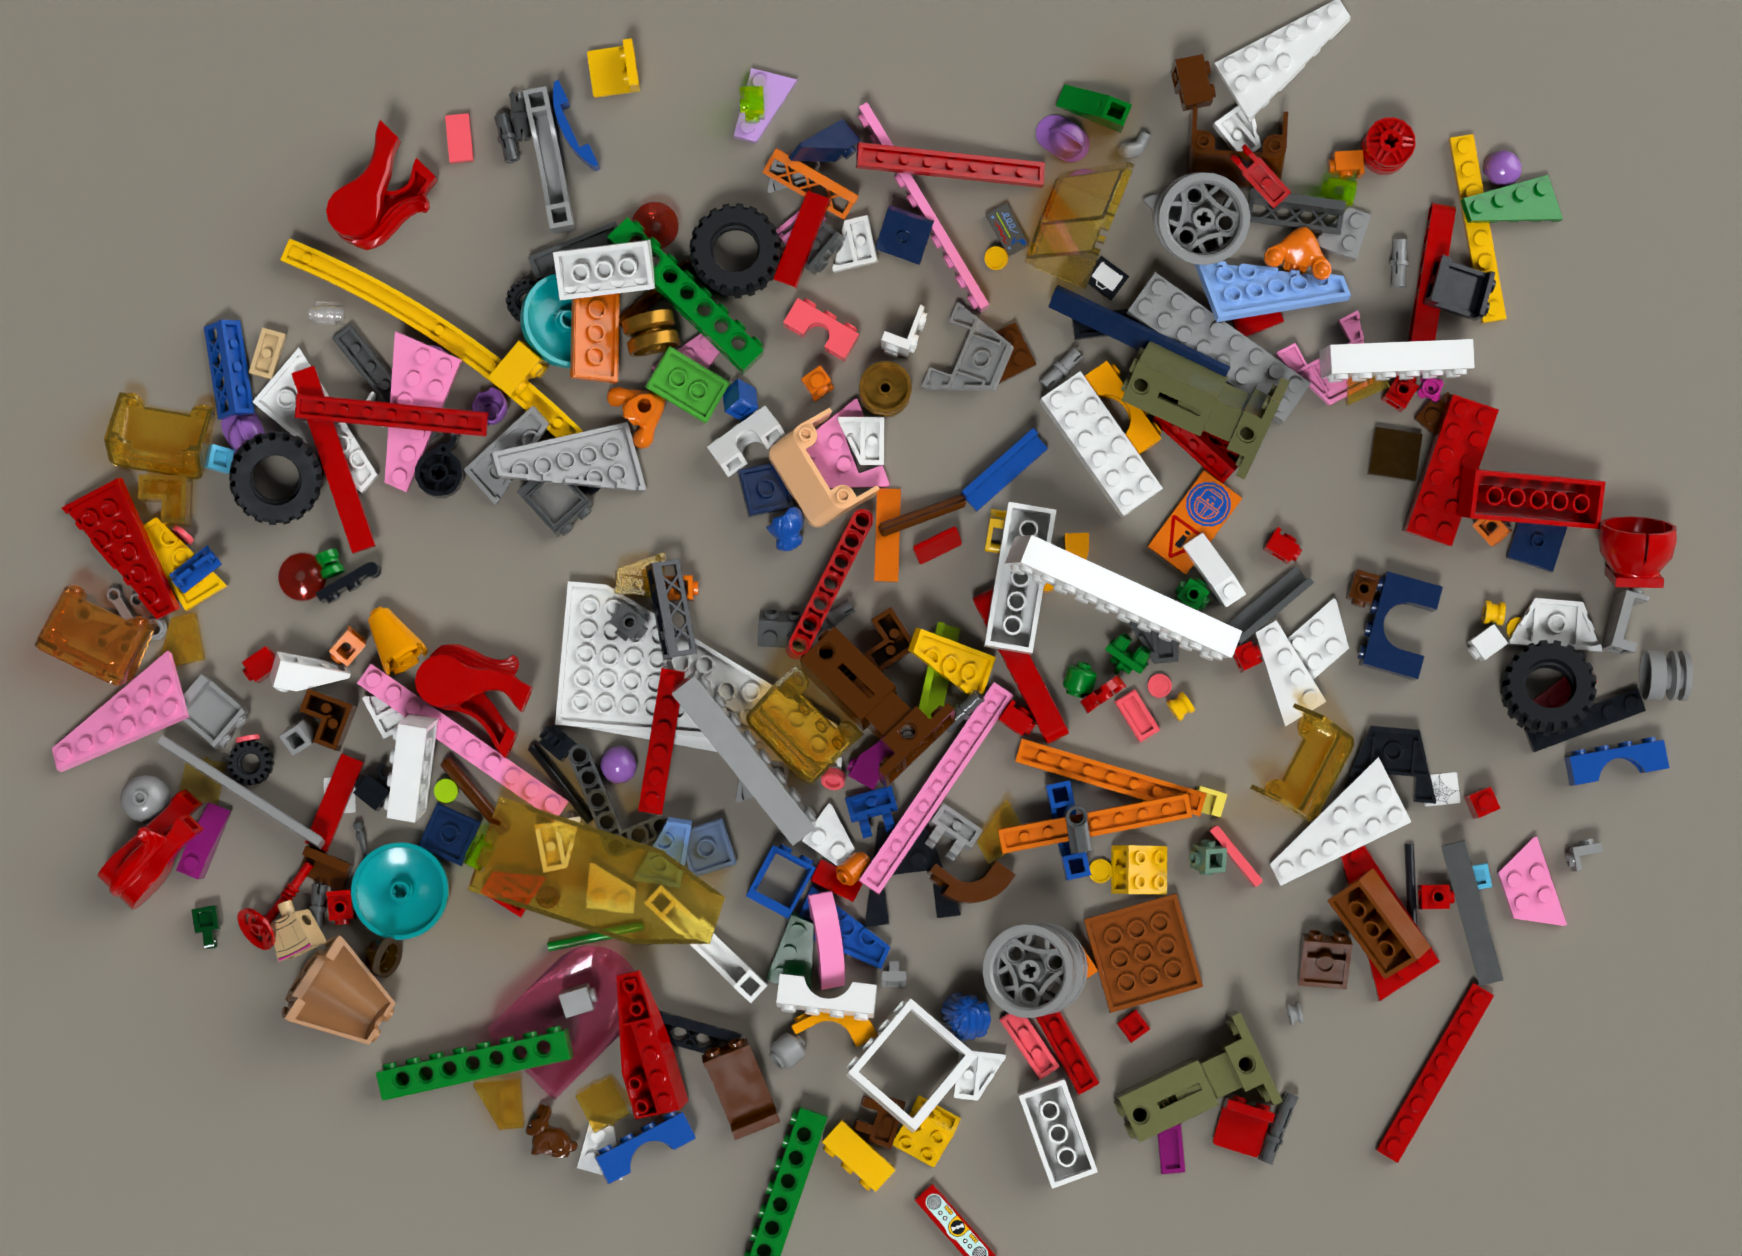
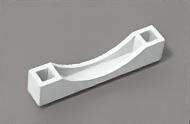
M661 885L645 902L652 911L687 941L750 1003L768 986L757 973L666 887Z

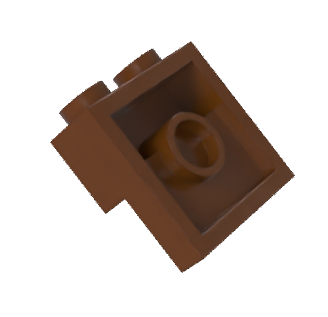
M1309 930L1308 934L1302 933L1298 985L1347 989L1353 946L1351 938L1342 932H1334L1332 936L1323 935L1318 930Z

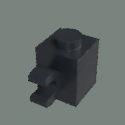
M556 725L552 727L547 726L539 735L541 738L539 744L560 762H563L568 757L569 751L574 745H578Z
M381 764L377 768L378 778L371 774H367L366 777L362 775L354 784L356 789L353 793L375 811H379L383 807L386 796L390 793V789L386 786L388 777L383 775V770L387 766L385 764Z

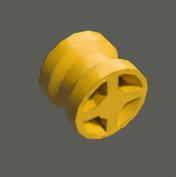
M1485 600L1482 608V624L1493 622L1497 626H1502L1506 613L1505 602L1494 604L1490 600Z
M1182 691L1177 694V698L1166 702L1168 708L1179 722L1184 719L1187 713L1195 711L1194 706Z

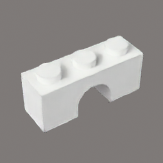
M763 406L740 424L735 425L726 434L715 439L707 448L725 474L730 477L748 464L743 457V450L748 444L760 442L766 449H769L786 434L768 408Z

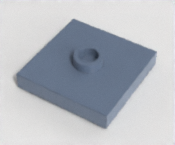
M723 818L691 828L685 861L691 879L737 864Z

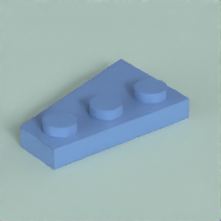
M667 818L634 875L633 881L681 888L692 820Z

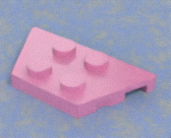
M1537 836L1532 837L1497 872L1513 919L1565 926L1567 923Z

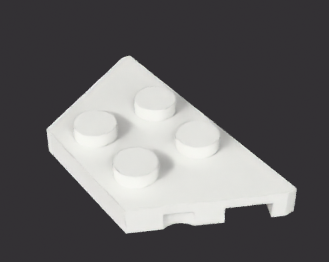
M1335 598L1329 601L1288 637V640L1313 680L1349 649Z
M1534 598L1508 640L1510 645L1522 646L1530 643L1537 645L1540 640H1547L1548 643L1553 644V641L1557 640L1561 641V645L1567 647L1568 644L1574 646V650L1602 652V646L1596 638L1592 622L1588 619L1585 605L1579 601Z

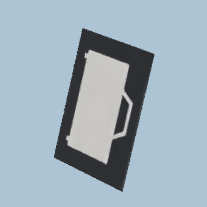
M1100 256L1083 280L1112 301L1130 276L1103 256Z

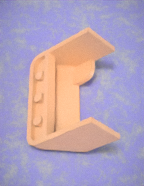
M830 408L798 425L773 444L769 450L770 462L808 524L815 528H821L872 499L879 491V487L875 486L857 497L854 491L846 485H839L830 490L806 451L816 442L817 431L815 427L828 420L832 413Z

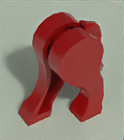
M379 120L376 129L375 145L369 165L355 180L335 191L328 200L326 208L328 221L340 238L364 250L375 249L383 245L411 216L420 212L427 213L430 209L427 195L438 182L436 176L416 158L408 184L396 191H387L392 176L395 154L401 141L381 120Z
M459 644L441 645L430 655V658L422 662L417 670L415 684L418 694L424 701L436 708L458 711L476 719L485 728L504 758L509 757L518 734L506 724L496 706L484 693L488 691L503 692L509 697L515 707L524 713L533 687L520 681L515 676L519 669L518 657L511 655L503 660L493 659Z
M187 789L178 792L157 817L145 827L139 828L137 834L111 856L100 869L97 877L109 887V891L113 896H119L134 910L146 902L161 887L170 875L174 859L180 850L204 830L191 817L203 803Z

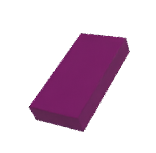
M1180 1123L1157 1134L1161 1174L1185 1172Z

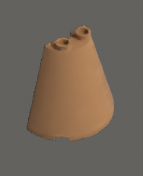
M336 935L325 942L326 948L323 951L317 950L294 980L285 998L289 1003L287 1007L284 1006L282 1008V1017L296 1024L369 1045L379 1037L381 1032L378 1029L379 1025L383 1020L387 1022L394 1013L393 1007L396 1003L348 943L340 935Z

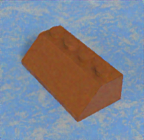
M1373 868L1327 900L1384 979L1415 962L1431 948Z

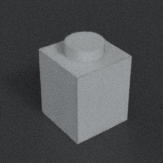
M304 716L288 726L279 737L292 756L313 744L317 730L309 718Z
M589 982L561 990L558 995L566 1018L592 1011L596 1006L595 1002H598L595 988H590Z

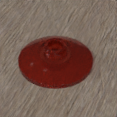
M660 202L644 204L635 212L632 218V222L636 220L644 228L643 233L648 238L652 236L660 243V249L669 246L678 234L679 222L677 215L666 204ZM654 223H660L658 231H653L652 226Z
M306 553L295 554L287 558L281 565L278 575L282 591L288 597L298 601H307L315 598V593L325 587L327 578L322 579L320 573L321 566L316 562L315 556ZM304 572L305 578L299 581L297 574Z

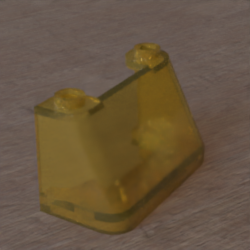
M119 392L104 437L108 459L112 464L122 468L188 479H200L203 477L205 470L204 466L215 417L214 408L201 404L194 406L190 414L145 407L144 401L138 394Z

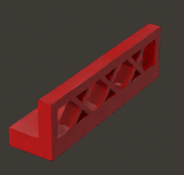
M1156 416L1151 420L1222 484L1238 468L1235 465L1236 463L1228 457L1227 453H1230L1237 460L1240 455L1227 449L1228 441L1204 430L1201 436H1198ZM1209 437L1215 439L1217 444H1214Z

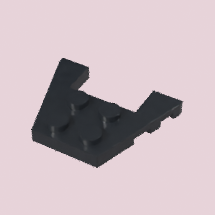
M1370 725L1341 793L1379 757L1387 774L1415 777L1414 802L1436 804L1420 730Z

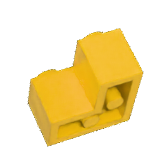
M518 341L488 378L507 395L520 396L528 387L527 381L530 378H541L549 367L547 366L548 363L539 357L527 342Z

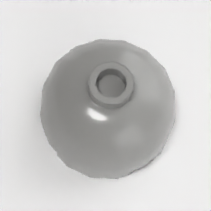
M147 774L140 775L129 780L123 787L120 797L121 806L125 813L133 820L143 823L151 822L169 805L171 795L166 783L160 778Z

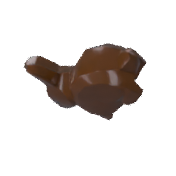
M544 1104L539 1105L537 1118L531 1120L525 1130L527 1135L533 1136L531 1154H545L559 1158L568 1157L570 1152L577 1149L578 1143L572 1141L570 1135L564 1129L550 1126L548 1120L552 1112L551 1107Z

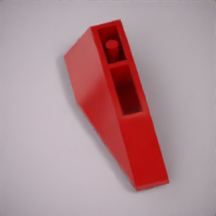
M640 970L619 974L616 976L621 1070L635 1119L680 1110L689 1100L668 1032L652 993Z

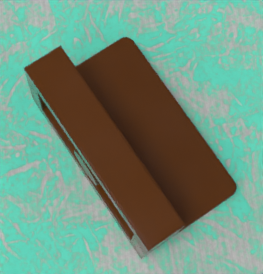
M305 846L302 853L304 858L299 870L305 861H309L314 867L307 877L337 890H343L354 864L312 846Z

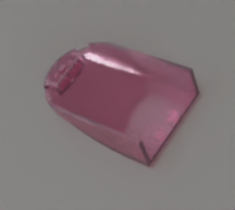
M584 946L573 949L561 956L487 1029V1033L496 1043H500L499 1039L503 1037L513 1036L515 1040L523 1038V1033L537 1031V1034L546 1033V1028L560 1025L561 1029L568 1028L574 1053L573 1058L524 1070L555 1101L620 1036L616 976L632 972L634 969L620 954L605 947ZM589 982L590 988H595L598 997L594 1010L566 1018L558 996L560 991ZM541 1040L539 1044L540 1049L543 1052H549L550 1044L545 1040ZM517 1046V1055L523 1058L526 1057L527 1051L525 1047Z

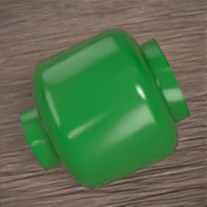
M1078 661L1077 665L1071 664L1067 667L1063 679V687L1067 689V694L1084 698L1085 695L1093 692L1097 674L1091 669V664Z

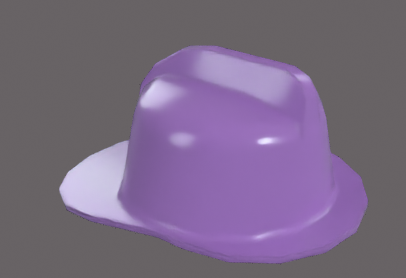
M1060 115L1047 116L1039 122L1036 128V138L1039 144L1061 160L1077 162L1089 150L1087 133L1065 117Z
M256 413L251 415H235L221 421L223 434L230 448L234 450V454L242 447L246 440L252 439L256 434L266 433Z

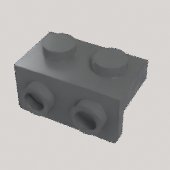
M822 221L805 268L813 275L825 269L828 264L827 260L832 254L840 251L845 240L839 232L835 231L825 221Z
M772 608L760 610L758 646L786 648L787 642L803 612L799 610H791L789 612L778 611ZM804 621V622H803V626H804V628H805L806 630H807V621ZM800 642L792 643L793 648L804 649Z

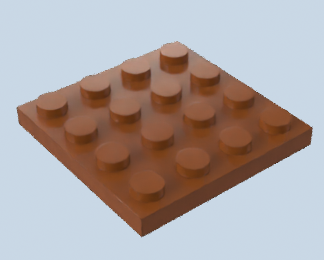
M1177 893L1083 919L1109 1013L1203 987Z

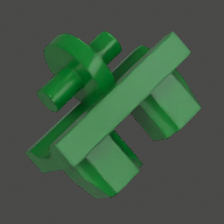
M1124 632L1116 639H1113L1105 648L1107 652L1113 655L1110 662L1117 666L1113 673L1118 675L1122 670L1129 675L1134 670L1141 674L1149 665L1147 661L1151 651L1144 646H1140L1135 653L1127 649L1133 639Z

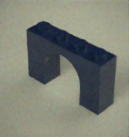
M1387 571L1383 576H1380L1376 587V590H1379L1377 599H1373L1369 611L1373 615L1371 622L1367 621L1363 635L1367 637L1365 644L1359 647L1357 658L1360 659L1359 665L1410 680L1419 679L1424 656L1393 646L1385 635L1384 620L1389 610L1396 605L1404 604L1432 612L1436 611L1443 587Z

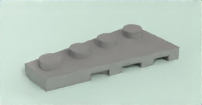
M532 406L463 470L486 496L497 505L514 479L496 478L490 454L538 442L550 423L535 406Z

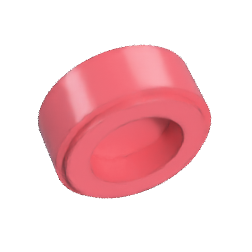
M827 768L822 772L821 783L825 788L839 790L844 787L846 775L842 770Z

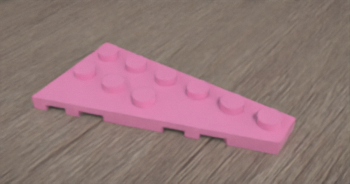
M395 331L390 403L443 408L462 359ZM388 427L385 469L386 484L405 492L409 491L415 477L416 464L423 457L433 431Z
M169 651L165 652L52 748L58 771L64 772L189 718L172 653Z

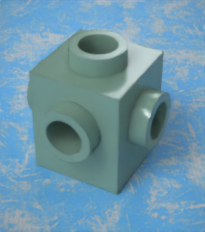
M1203 839L1201 843L1191 844V852L1189 854L1190 868L1198 870L1200 875L1207 876L1226 872L1227 848L1215 844V841L1210 839Z

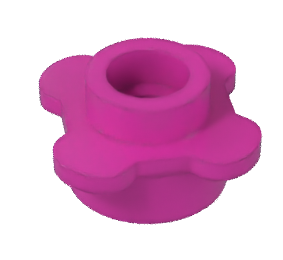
M1421 378V388L1417 391L1418 397L1421 399L1429 398L1433 402L1439 401L1441 398L1439 393L1444 386L1443 381L1435 378Z

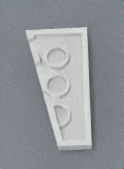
M1275 619L1257 630L1255 633L1284 725L1287 726L1324 704L1326 700L1277 620Z

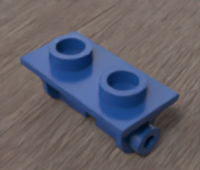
M207 545L173 571L170 577L175 586L179 587L185 594L220 567L222 563Z

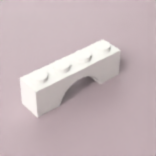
M780 974L776 1004L777 1007L781 1008V1011L795 1013L797 1009L805 1010V1013L808 1015L817 1016L820 1015V1012L830 1013L829 1016L834 1018H844V1015L854 1016L855 1020L868 1021V1018H874L877 985L852 982L849 989L841 996L825 999L810 991L803 976Z

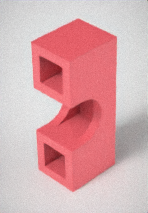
M797 298L783 321V326L802 338L813 327L826 329L829 333V339L824 346V350L845 362L859 339V333L856 332L858 329L847 322L843 325L836 321L837 317L827 310L824 313L816 309L817 305L806 298L802 301Z

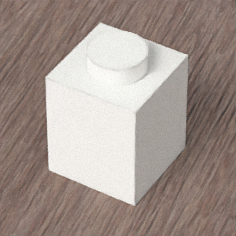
M1494 624L1488 626L1466 642L1469 646L1467 650L1475 660L1479 659L1480 662L1488 659L1508 644Z

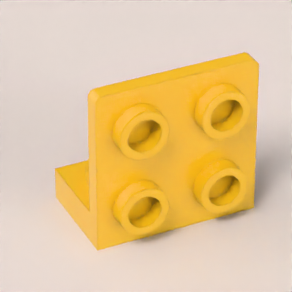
M632 38L622 39L623 46L587 52L594 98L640 92Z
M1111 845V894H1167V847Z
M918 1095L909 1113L911 1118L927 1099ZM937 1105L913 1133L902 1125L894 1139L893 1146L925 1164L935 1167L954 1136L961 1118Z

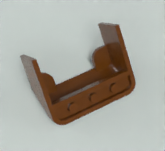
M1193 106L1189 114L1186 174L1214 173L1226 177L1235 183L1238 188H1254L1242 175V171L1230 157L1233 154L1238 156L1246 168L1253 160L1243 151L1215 150L1214 136L1208 131L1197 130L1198 106ZM1285 111L1278 121V135H1270L1264 140L1262 152H1253L1265 162L1280 180L1282 178L1287 148L1288 112Z

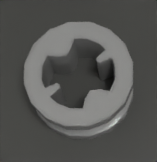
M1296 1002L1294 1006L1286 1004L1290 1025H1294L1295 1022L1302 1024L1303 1014L1300 1003Z

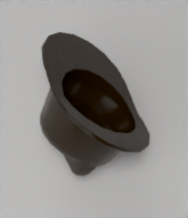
M391 937L376 939L369 947L365 948L367 951L365 955L366 964L375 974L387 978L396 971L402 958V946L398 941Z

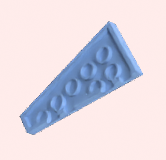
M1225 261L1209 265L1194 264L1216 322L1349 301L1351 296L1344 276L1330 274L1328 279L1321 281L1316 279L1314 275L1301 274L1300 270L1285 272L1278 271V268L1250 264H1241L1240 266L1227 265Z

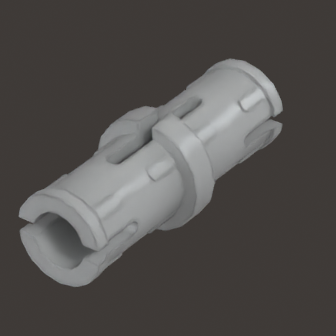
M1394 239L1392 240L1393 253L1392 260L1390 261V267H1392L1391 287L1402 289L1407 287L1406 267H1409V261H1407L1408 240Z
M1072 348L1059 362L1056 361L1053 364L1054 367L1039 382L1046 390L1050 391L1063 377L1066 378L1069 375V371L1083 359V356L1075 348Z

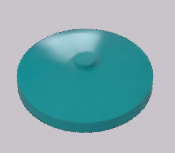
M552 274L537 282L526 294L520 311L521 329L530 348L544 361L557 367L570 368L572 299L560 300L556 274Z
M390 843L373 850L359 864L352 880V903L361 922L375 934L384 938L391 937L395 940L411 939L429 931L444 914L449 900L448 877L440 861L423 847L411 843Z

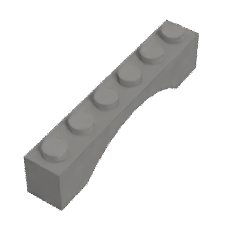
M546 86L523 90L550 231L552 235L574 231L576 229L549 92Z

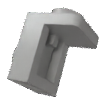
M1593 839L1578 841L1579 846L1568 847V853L1565 855L1568 867H1571L1572 871H1582L1579 856L1603 852L1601 842L1594 843Z

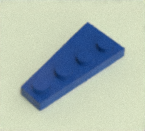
M812 886L808 895L820 892ZM807 896L799 915L812 920ZM836 905L843 953L882 969L891 947Z

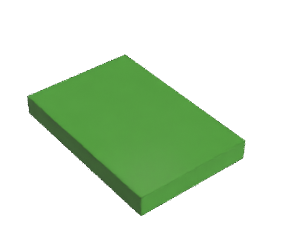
M668 346L644 387L707 424L730 382L671 346Z

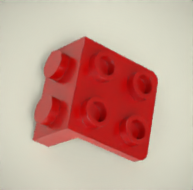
M1233 1095L1232 1099L1225 1097L1213 1136V1143L1216 1146L1248 1156L1258 1157L1269 1122L1273 1123L1275 1113L1269 1111L1270 1106L1256 1102V1106L1246 1104L1247 1099L1236 1095Z

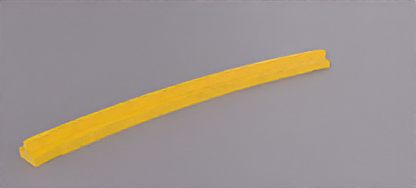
M289 238L280 259L281 262L325 280L399 319L457 358L462 359L464 363L504 392L488 378L502 360L483 345L436 313L389 285L334 257ZM529 381L526 383L528 384L527 389L520 396H509L525 411L535 406L550 423L546 430L555 438L584 432Z

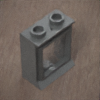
M528 481L517 491L557 537L561 534L563 536L567 535L574 528L572 524L577 519L583 520L592 512L590 508L593 504L576 485Z

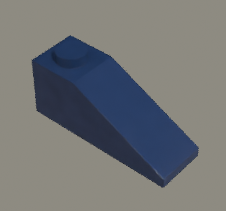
M841 119L799 143L788 158L791 161L836 162L843 157L845 159L850 158L856 152L855 147L861 140L846 122Z

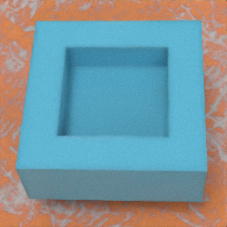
M210 444L204 468L228 474L234 450Z
M1488 862L1472 865L1478 888H1491L1492 881Z

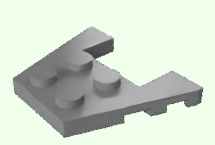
M957 302L949 322L952 325L969 330L967 340L953 373L948 374L929 367L921 387L925 390L996 391L1014 347L961 303Z

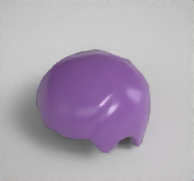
M1498 150L1489 154L1484 160L1483 174L1488 177L1492 184L1506 187L1518 180L1522 172V165L1518 157L1512 152Z
M490 387L485 392H478L476 399L472 403V411L489 412L488 425H495L501 422L507 414L508 402L502 391L494 387Z
M617 745L611 746L603 752L600 768L607 780L615 784L626 783L633 778L637 769V762L629 748Z

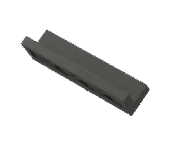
M1251 188L1249 198L1250 222L1294 229L1307 227L1315 232L1341 235L1346 201L1290 193L1272 210L1269 207L1270 204L1255 188ZM1254 204L1263 205L1268 213L1263 217L1252 216ZM1284 208L1288 209L1292 216L1286 221L1279 220L1275 212ZM1304 212H1311L1316 219L1310 224H1305L1298 216ZM1328 215L1339 216L1337 228L1327 227L1322 219Z
M1295 566L1227 623L1242 631L1237 646L1247 640L1310 587L1314 581L1310 577L1306 578L1298 567Z

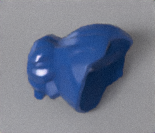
M797 507L789 508L783 516L775 517L772 524L766 526L767 530L776 538V549L779 551H792L801 545L803 541L800 531L803 527L804 519L801 510Z

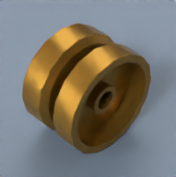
M672 310L649 311L622 321L625 336L633 337L627 342L630 356L639 357L664 352L668 346L675 348L680 345L677 331L670 329L675 324Z
M890 361L876 362L869 366L862 374L859 384L860 401L865 409L874 416L893 417L901 413L909 403L912 390L911 380L906 370L897 363ZM889 386V391L883 392L881 388Z

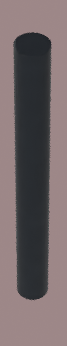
M533 744L528 748V751L585 823L588 825L594 819L591 813L537 745Z
M1404 844L1407 912L1417 925L1414 844Z

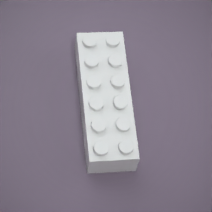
M1473 339L1329 345L1319 350L1321 379H1328V383L1343 382V380L1352 378V382H1362L1372 377H1375V381H1386L1396 376H1399V380H1409L1422 375V379H1433L1443 374H1446V378L1461 377L1460 375H1466L1468 370L1475 368Z
M1081 371L1041 398L1040 404L1121 519L1161 492L1162 486Z
M1008 502L984 647L1030 655L1033 653L1044 585L1034 582L1031 575L1026 573L1019 575L1012 572L1011 566L1004 563L1014 538L1017 536L1033 535L1051 544L1056 516L1055 509Z

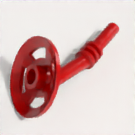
M305 861L291 883L288 882L286 884L288 887H284V891L280 893L281 897L265 916L251 908H243L239 911L237 915L239 927L244 936L254 946L262 950H269L274 946L275 936L270 925L280 913L277 905L288 900H294L293 897H296V892L300 891V885L314 867L312 863ZM247 914L250 915V916L248 917V923H247V920H246V915H247Z

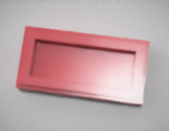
M469 113L446 115L450 164L474 162Z
M1135 689L1114 702L1139 743L1160 730Z

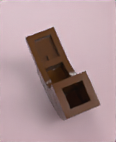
M998 861L992 862L982 877L975 882L960 881L936 863L932 864L926 872L931 876L929 880L939 887L945 886L940 894L941 896L962 904H973L992 899L1003 892L1016 876V874Z

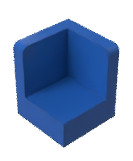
M738 378L723 394L724 412L740 421H744L758 409L756 389Z

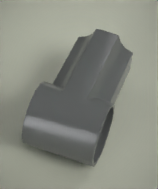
M1078 804L1068 805L1064 810L1063 816L1066 821L1071 854L1092 850L1086 810ZM1079 809L1082 813L1080 820L1076 822L1070 821L1069 815L1071 811Z

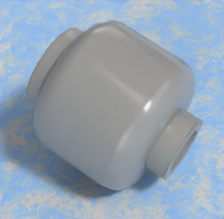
M783 1033L770 1045L771 1053H769V1056L780 1069L783 1067L791 1069L804 1058L805 1050L803 1046H805V1042L798 1034L793 1036L790 1033Z

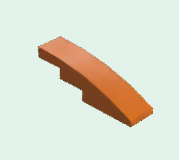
M879 488L877 492L874 582L898 583L900 531L887 536H881L878 526L881 522L900 516L901 489Z

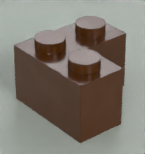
M1203 54L1175 59L1172 66L1173 86L1175 94H1179L1183 111L1192 110L1193 106H1198V108L1211 106L1213 98L1216 97L1214 84H1210L1208 75L1211 74L1210 64L1208 60H1204Z
M892 607L871 619L872 625L883 641L864 653L881 672L911 653L908 649L912 638Z
M307 689L299 711L322 719L313 742L340 752L357 706Z

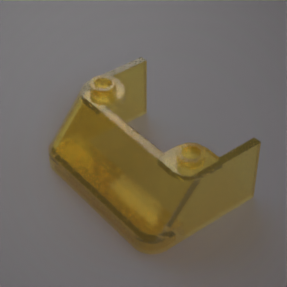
M1295 703L1293 708L1303 715L1297 726L1298 734L1303 738L1297 753L1282 780L1274 778L1266 784L1264 789L1252 784L1250 789L1269 802L1299 818L1312 822L1318 817L1354 747V738L1326 716Z

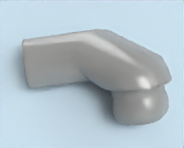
M1141 131L1135 142L1121 143L1118 146L1119 155L1128 159L1142 155L1151 136Z

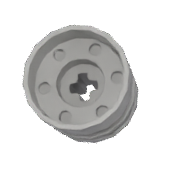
M1644 650L1639 670L1640 691L1643 699L1662 700L1666 692L1669 700H1676V698L1679 701L1688 700L1693 682V666L1690 653L1682 650L1677 653L1676 650H1671L1666 658L1663 650Z

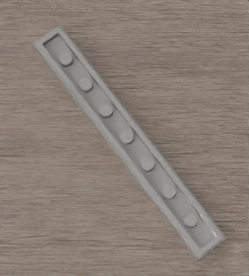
M161 736L157 743L163 749L321 850L324 846L325 840L323 837L166 736Z

